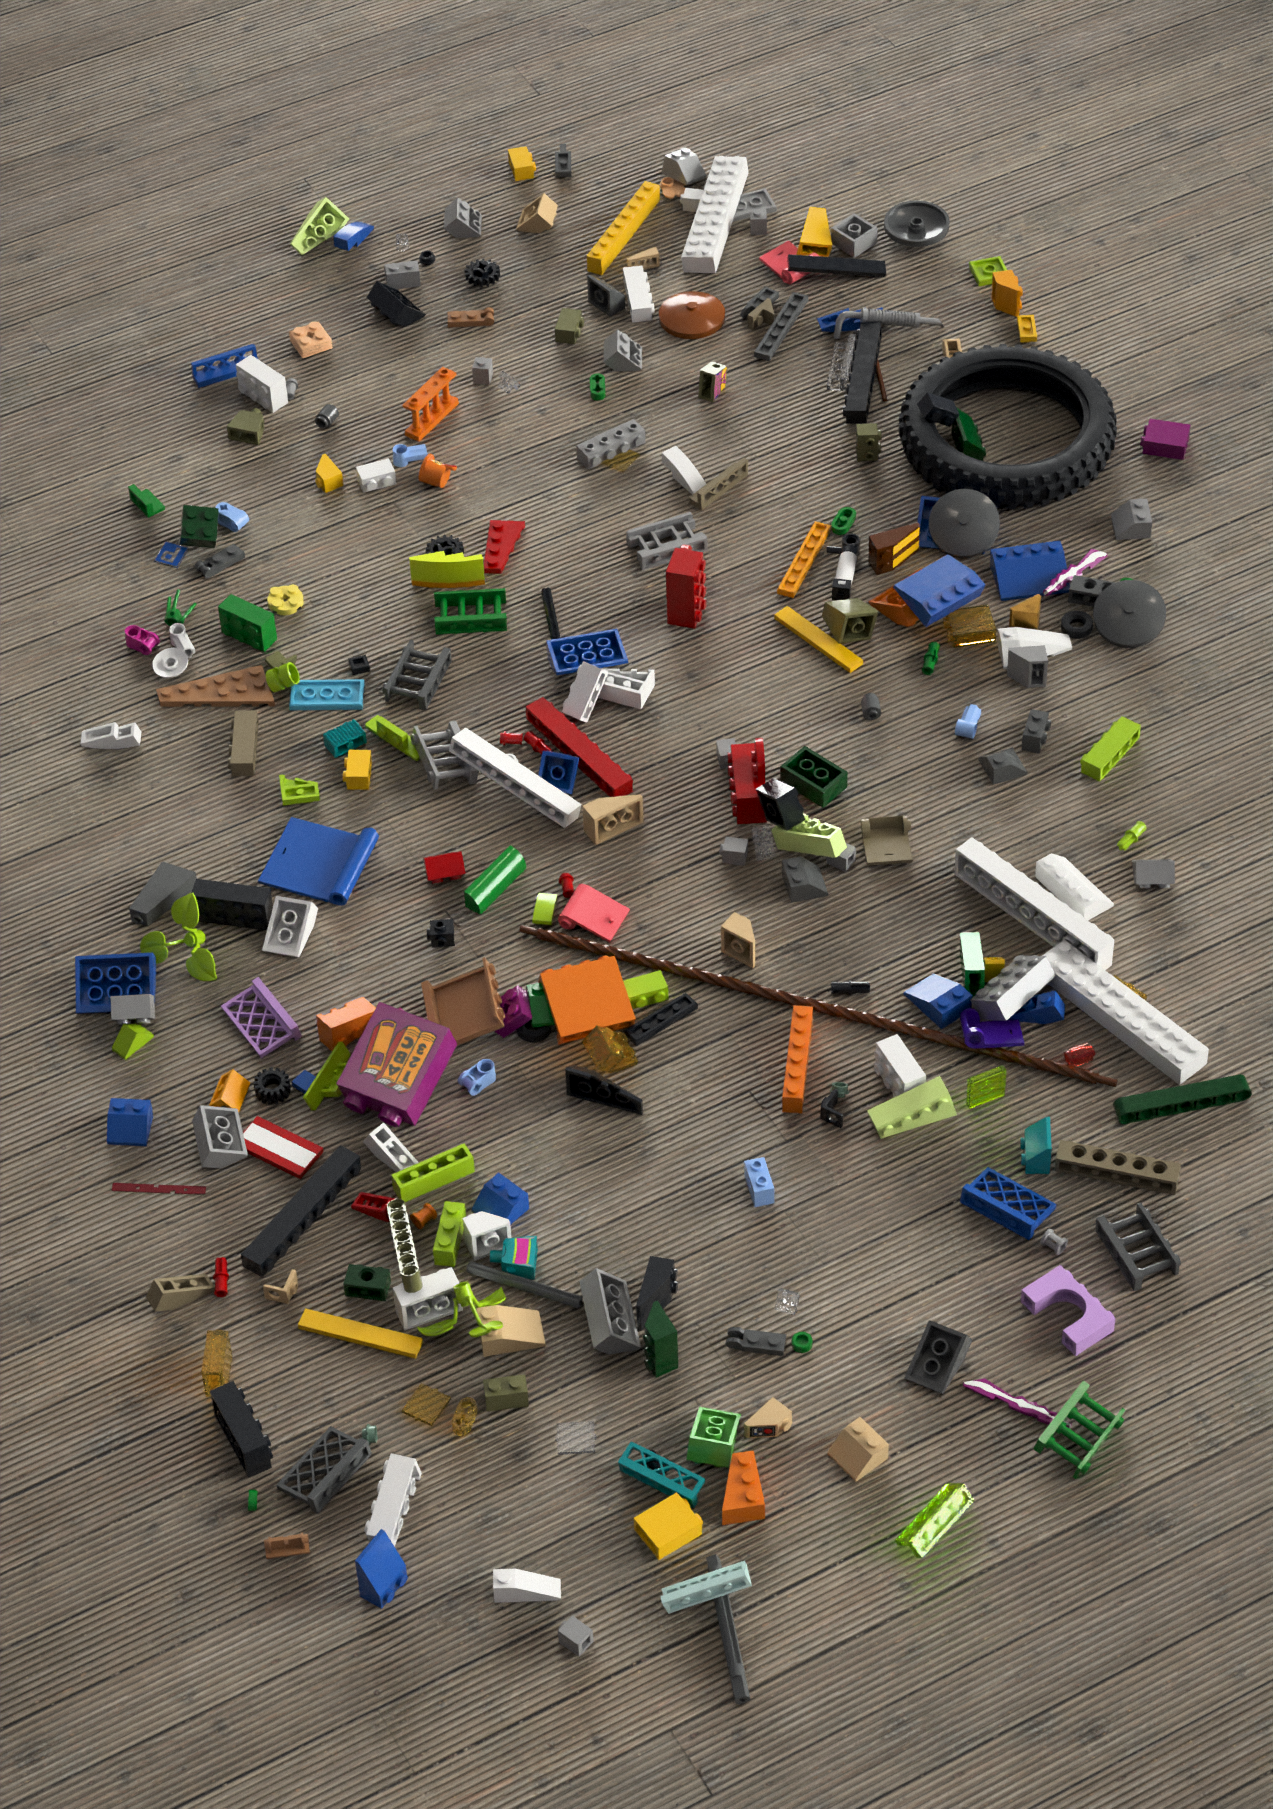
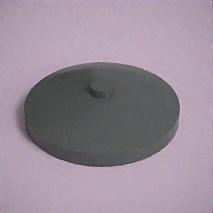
M906 201L895 205L886 213L884 230L889 238L899 244L923 247L941 241L949 231L950 220L946 211L936 204L926 201Z
M959 489L945 494L935 503L929 516V531L933 542L941 551L956 558H971L984 553L993 545L999 533L1000 520L996 506L986 495L971 489Z
M1137 580L1119 581L1105 588L1098 596L1093 610L1094 624L1099 634L1109 643L1123 648H1136L1150 643L1160 634L1166 621V606L1160 593L1151 585Z

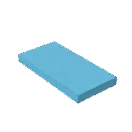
M364 679L299 680L297 685L291 687L289 708L290 710H362Z

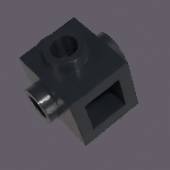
M453 919L430 920V928H427V940H431L432 948L455 946Z

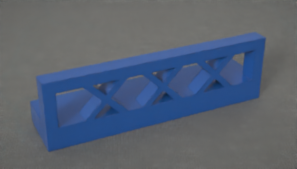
M251 344L191 362L193 379L198 388L237 377L236 364L247 358L248 356L245 357L243 355L251 350L252 356L257 358L256 346ZM231 356H236L233 361H227ZM215 361H221L217 366H212ZM205 366L202 370L196 371V367Z

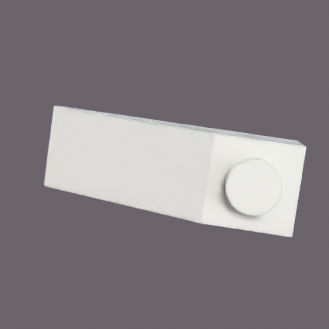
M384 1122L363 1141L378 1159L395 1172L419 1163Z
M493 1569L494 1602L561 1600V1580L519 1569Z

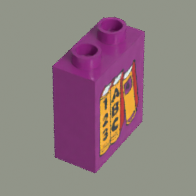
M379 1002L336 1083L345 1097L343 1104L350 1110L360 1114H364L367 1108L379 1112L378 1118L392 1127L398 1128L402 1121L415 1126L457 1046V1042L450 1029Z

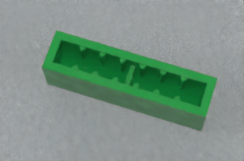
M510 845L464 891L466 908L481 915L526 869V862L517 849Z

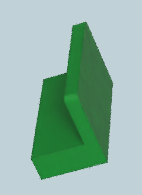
M135 484L128 486L130 500L148 518L165 510V506L148 489L141 491Z

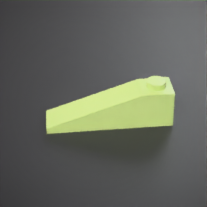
M325 197L318 201L309 212L290 245L303 255L335 235L345 226L349 218Z

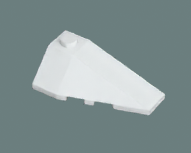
M1021 627L998 629L997 645L1003 669H1007L1008 649L1011 647L1045 645L1047 656H1055L1072 650L1068 634Z

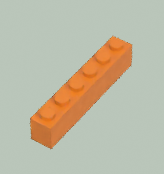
M793 1005L782 1096V1112L801 1114L803 1112L813 1025V1007Z

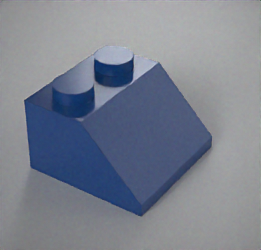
M111 1098L107 1116V1144L147 1146L153 1119L151 1100Z
M498 1172L484 1184L471 1211L474 1214L483 1211L509 1219L511 1225L529 1209L528 1193Z

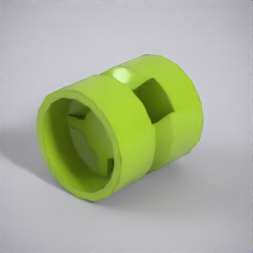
M291 662L280 665L279 668L275 667L267 670L265 675L267 684L273 692L284 690L285 686L287 688L295 686L300 680L298 670Z

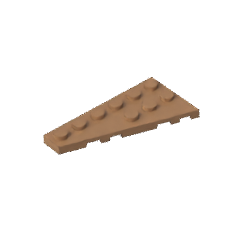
M262 665L156 689L161 707H183L185 704H194L195 707H202V704H211V707H240L242 704H252V707H259V704L275 706V701L267 684Z

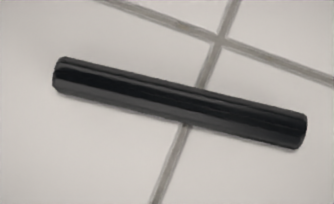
M548 587L542 588L541 594L551 640L560 638V632L551 589Z

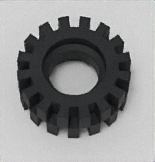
M270 1067V1071L263 1069V1074L259 1072L257 1073L258 1077L255 1076V1095L259 1101L262 1100L263 1104L268 1101V1105H272V1102H275V1105H277L279 1100L284 1102V1097H289L291 1093L290 1080L284 1070L280 1072V1068H276L274 1071L273 1067ZM269 1084H279L274 1089L265 1088Z

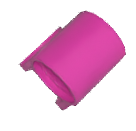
M130 625L125 629L127 647L144 655H149L152 652V648L160 643V638L155 633L140 628L137 625Z

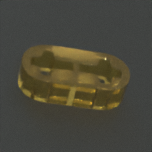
M462 1398L457 1405L452 1419V1430L458 1436H465L472 1429L478 1412L477 1402L474 1398ZM471 1406V1408L468 1409L467 1413H465L464 1408ZM462 1420H465V1425L458 1427V1425H461Z

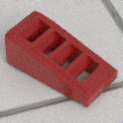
M360 1192L351 1208L376 1219L390 1222L387 1204L394 1200V1198Z

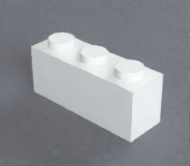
M583 661L577 670L578 675L575 681L570 686V693L563 703L562 712L581 721L588 722L608 671Z

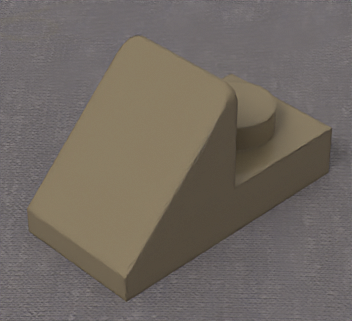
M767 298L748 314L749 329L754 330L763 322L772 325L774 322V311L770 298Z

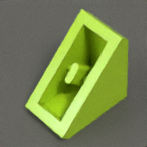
M123 1024L112 1046V1051L126 1060L150 1041L154 1034L141 1025Z

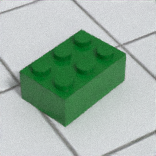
M232 594L218 606L221 632L263 652L277 640L274 613Z

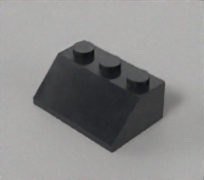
M376 281L367 295V298L371 301L370 304L376 309H380V313L387 318L389 317V321L396 326L399 324L405 327L424 318L426 315L398 289Z

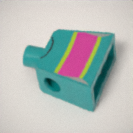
M537 1236L504 1239L502 1250L490 1251V1262L501 1263L502 1271L535 1280L538 1252Z

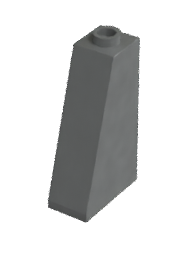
M162 861L129 908L131 921L150 926L167 912L177 899L186 896L192 891L197 879L196 872Z

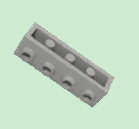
M632 419L576 445L577 459L587 469H591L646 443L645 429Z

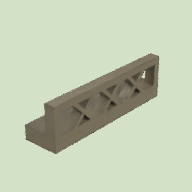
M743 458L739 462L732 464L691 495L689 503L702 511L748 476V459Z

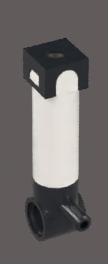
M853 533L843 536L842 547L827 546V553L840 554L836 576L832 584V600H845L851 597L857 557L860 553V538Z

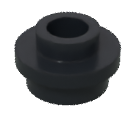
M423 251L419 256V261L421 264L431 265L435 262V255L432 251Z

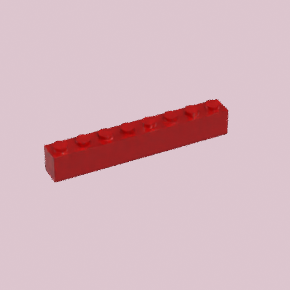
M542 697L526 706V719L563 754L579 757L578 768L609 797L627 796L633 792L632 777L626 774L619 764H615L607 753L602 752L598 745L588 739L587 735L581 732L573 722H570L562 712H559L552 702Z

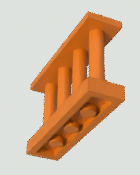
M442 367L402 405L403 408L412 411L413 421L405 430V436L418 442L421 441L459 404L458 398L449 394V382L457 375L456 372ZM442 390L443 395L439 398V391ZM432 399L433 404L429 407V401ZM422 409L423 414L419 417V411Z

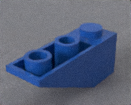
M1056 990L1034 995L1008 1020L1019 1019V1022L1038 1024L1064 1020L1065 1003Z

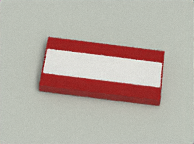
M259 1116L243 1132L248 1154L299 1179L306 1174L324 1152L323 1147Z

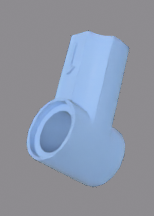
M398 444L393 447V464L397 467H405L408 465V462L423 460L427 456L425 444L410 447Z
M970 704V706H966L962 718L958 719L956 723L955 735L974 739L977 723L981 715V709L977 705Z

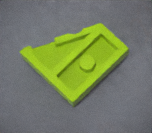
M279 775L283 806L320 801L318 782L304 781L300 778L290 780L286 779L285 775Z

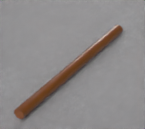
M877 360L876 375L882 400L885 402L888 399L879 361Z

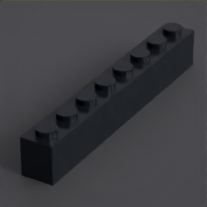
M861 322L860 329H857L858 340H855L856 351H853L854 362H851L852 373H849L850 384H847L848 395H845L846 406H843V417H846V424H867L882 339L881 322Z
M340 1145L241 1253L243 1267L260 1277L270 1272L275 1263L285 1256L290 1246L298 1241L300 1235L310 1228L312 1222L318 1216L322 1215L327 1205L332 1203L337 1194L347 1187L354 1175L359 1174L361 1170L360 1155Z

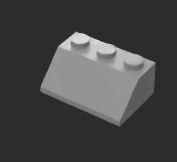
M200 1105L192 1123L202 1167L221 1169L246 1158L248 1154L238 1109Z

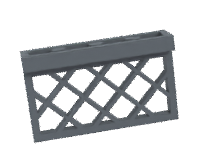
M330 1426L276 1484L277 1489L309 1505L311 1511L318 1514L372 1455L368 1441L363 1438L357 1440ZM332 1435L339 1439V1441L327 1443V1440ZM354 1445L350 1450L343 1451V1446ZM340 1448L339 1453L328 1455V1449ZM325 1450V1456L313 1458L316 1452ZM341 1458L336 1465L329 1466V1461ZM326 1462V1467L314 1468V1464ZM311 1465V1471L300 1473L302 1467ZM327 1473L322 1480L316 1481V1475ZM312 1476L313 1482L301 1484L300 1479ZM297 1480L298 1485L286 1486L289 1481ZM313 1488L308 1496L302 1494V1490Z

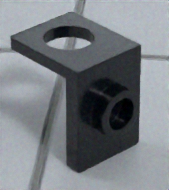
M833 1089L830 1095L822 1100L820 1119L842 1128L843 1114L833 1110L838 1102V1090ZM829 1114L836 1116L838 1121L833 1120Z

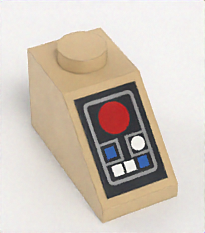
M772 1397L744 1423V1436L747 1438L778 1437L783 1431L786 1432L791 1427L792 1411Z

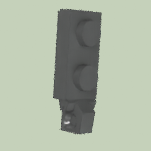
M560 144V152H555L556 177H572L571 151H566V144Z

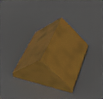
M1040 594L1010 608L1009 628L1021 627L1038 630L1041 605Z

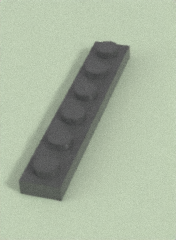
M792 292L754 351V357L767 361L771 360L807 304V295Z

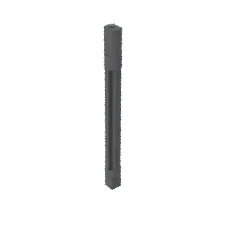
M717 1554L706 1557L708 1573L723 1568ZM729 1594L714 1598L735 1703L740 1705L750 1701V1694Z

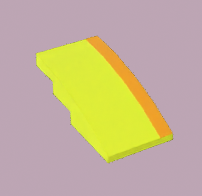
M444 551L409 557L411 583L413 586L461 588L485 585L482 554L464 557L462 552L445 556Z

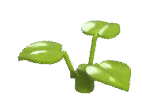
M189 893L177 899L171 908L173 920L177 924H182L183 929L190 931L186 933L184 939L165 943V935L159 931H153L143 937L140 943L141 953L153 952L156 957V964H159L168 957L167 946L185 943L188 947H194L191 951L192 957H189L186 961L189 974L201 981L216 980L214 958L210 951L200 948V945L205 942L206 937L203 931L195 928L199 921V909L194 893Z
M468 1281L458 1283L453 1286L456 1296L453 1298V1319L417 1328L425 1336H437L451 1330L453 1325L457 1323L458 1304H461V1307L470 1306L479 1327L469 1332L470 1337L484 1336L491 1331L501 1329L503 1323L501 1321H491L483 1324L476 1308L497 1305L505 1301L506 1296L502 1287H500L497 1291L478 1302L473 1295Z

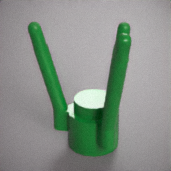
M179 589L176 590L171 610V597L168 596L164 620L168 626L175 623L183 624L184 620L197 605L193 603L182 616L180 610L176 609L180 593Z

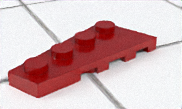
M490 520L484 559V573H502L509 559V554L513 552L514 545L519 540L521 531L525 528V521Z

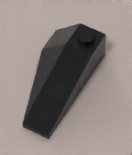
M576 1065L566 1067V1091L568 1096L642 1115L643 1100L594 1070Z

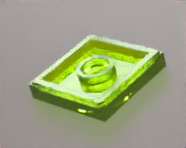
M1003 1065L968 1078L966 1105L969 1109L1005 1096L1007 1070Z

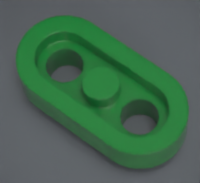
M851 507L841 508L831 523L832 532L837 535L846 534L856 520V511Z

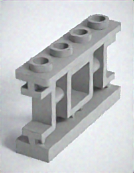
M691 512L626 531L628 546L630 548L639 546L641 549L637 551V560L640 561L642 570L669 563L674 549L681 548L683 544L691 545L692 551H708L707 536L703 532L696 534L692 532V529H695V519H693ZM669 536L673 538V541L663 544L659 541V539Z

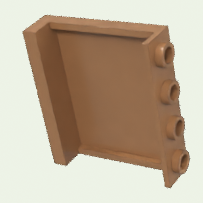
M485 957L482 958L483 967L436 986H432L428 980L421 982L428 1020L448 1027L457 1045L504 1027L503 1018H505V1014L500 1007L502 999L497 992V989H499L498 982L494 978L496 970L492 963L489 964Z

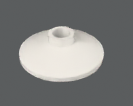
M179 648L164 649L153 660L155 673L163 678H173L180 675L188 665L187 654Z

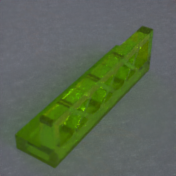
M947 1483L895 1539V1542L900 1546H909L916 1558H923L975 1501L963 1483Z

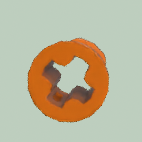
M425 1203L421 1210L410 1215L411 1221L418 1229H423L428 1221L437 1218L436 1210L429 1203Z

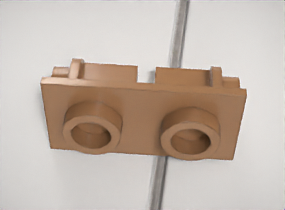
M303 1532L297 1535H289L288 1537H268V1539L264 1540L266 1559L310 1553L308 1534H303Z

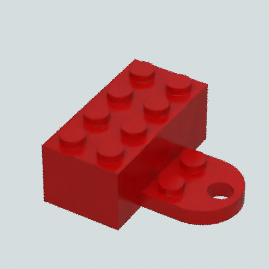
M683 544L681 548H675L666 570L667 624L695 629L697 622L701 621L702 610H705L707 600L704 599L706 594V586H704L706 573L703 572L706 560H703V552L692 551L691 545Z
M755 738L754 743L731 744V752H727L728 764L731 763V765H727L728 776L732 777V779H729V789L733 791L730 793L731 804H735V806H732V815L736 817L737 825L767 823L756 788L765 784L763 738Z

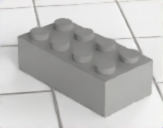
M1018 955L1009 966L1001 970L999 975L989 980V984L978 990L971 999L975 1010L978 1011L980 1019L1007 1021L1056 975L1046 956Z

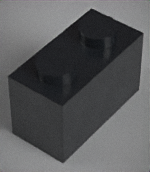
M929 392L917 404L924 419L948 427L960 415L954 401Z

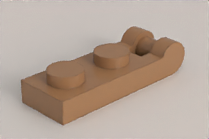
M487 307L485 310L447 312L448 328L490 326L494 324V309L491 307Z

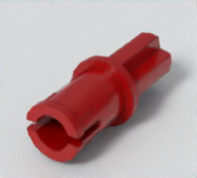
M528 731L524 735L523 740L531 745L535 752H539L541 755L543 751L553 752L545 744V741L542 738H538L532 731Z
M225 1257L216 1258L213 1280L215 1281L214 1295L217 1297L228 1295L227 1281L229 1280V1274L227 1273V1260Z

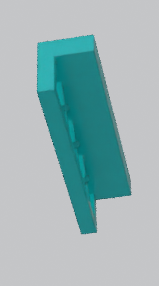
M632 1441L618 1461L621 1472L668 1496L677 1492L682 1499L685 1498L692 1508H695L697 1505V1494L705 1483V1478ZM633 1449L642 1455V1459L635 1461L628 1457ZM656 1460L660 1463L661 1468L651 1470L647 1468L646 1462ZM675 1470L678 1472L679 1477L670 1480L666 1478L665 1472ZM693 1479L697 1481V1484L693 1490L684 1487L683 1481Z

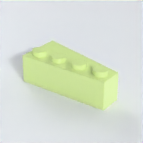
M940 1076L867 1110L880 1139L957 1115L951 1096Z

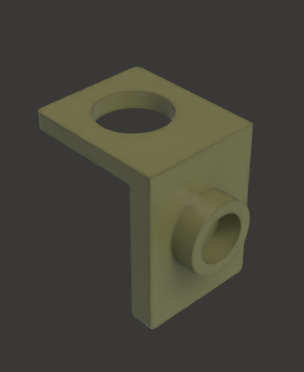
M277 651L265 658V662L271 668H279L280 665L289 662L295 665L297 656L293 655L286 659Z

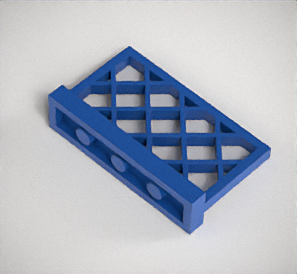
M989 1167L970 1185L966 1184L962 1188L960 1203L1028 1240L1033 1237L1034 1230L1056 1209L1057 1205ZM989 1175L996 1179V1181H986L985 1178ZM1002 1186H1009L1013 1190L1003 1191ZM984 1187L985 1192H982L976 1188ZM988 1187H998L999 1191L989 1192ZM1026 1195L1030 1200H1021L1020 1196ZM1015 1196L1016 1200L1007 1201L1006 1197ZM993 1197H1001L1002 1201H998ZM1032 1205L1034 1210H1024L1023 1206ZM1037 1205H1044L1048 1208L1038 1210ZM1018 1206L1020 1211H1017L1011 1207ZM1028 1216H1036V1220H1033Z

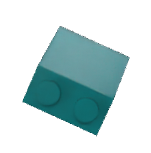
M1045 1117L1029 1126L1024 1131V1137H1020V1150H1024V1153H1021V1166H1025V1174H1050L1052 1152L1050 1117Z

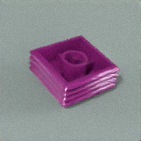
M519 985L508 989L501 996L502 1003L500 1007L505 1014V1018H503L504 1027L495 1030V1033L500 1034L502 1038H505L532 1019L527 990L524 991V988L519 987Z

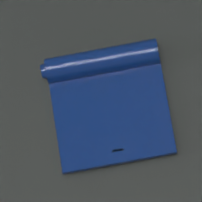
M291 817L258 883L336 905H345L379 839V835L373 828H364L360 835Z

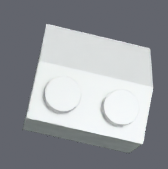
M483 1211L462 1218L465 1244L474 1261L490 1256L491 1250H502L503 1240L511 1238L509 1219Z

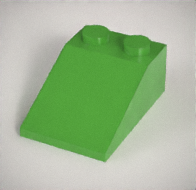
M699 1407L689 1437L686 1460L698 1464H711L719 1468H729L741 1414Z

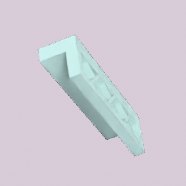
M744 1560L662 1588L663 1595L660 1596L662 1604L668 1614L750 1587L752 1584L747 1564Z

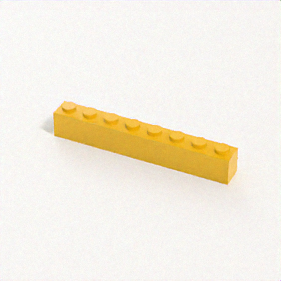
M647 181L641 185L587 254L588 272L603 275L660 201L659 185Z

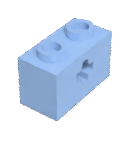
M761 1157L744 1161V1176L754 1207L773 1204L774 1186L765 1158Z

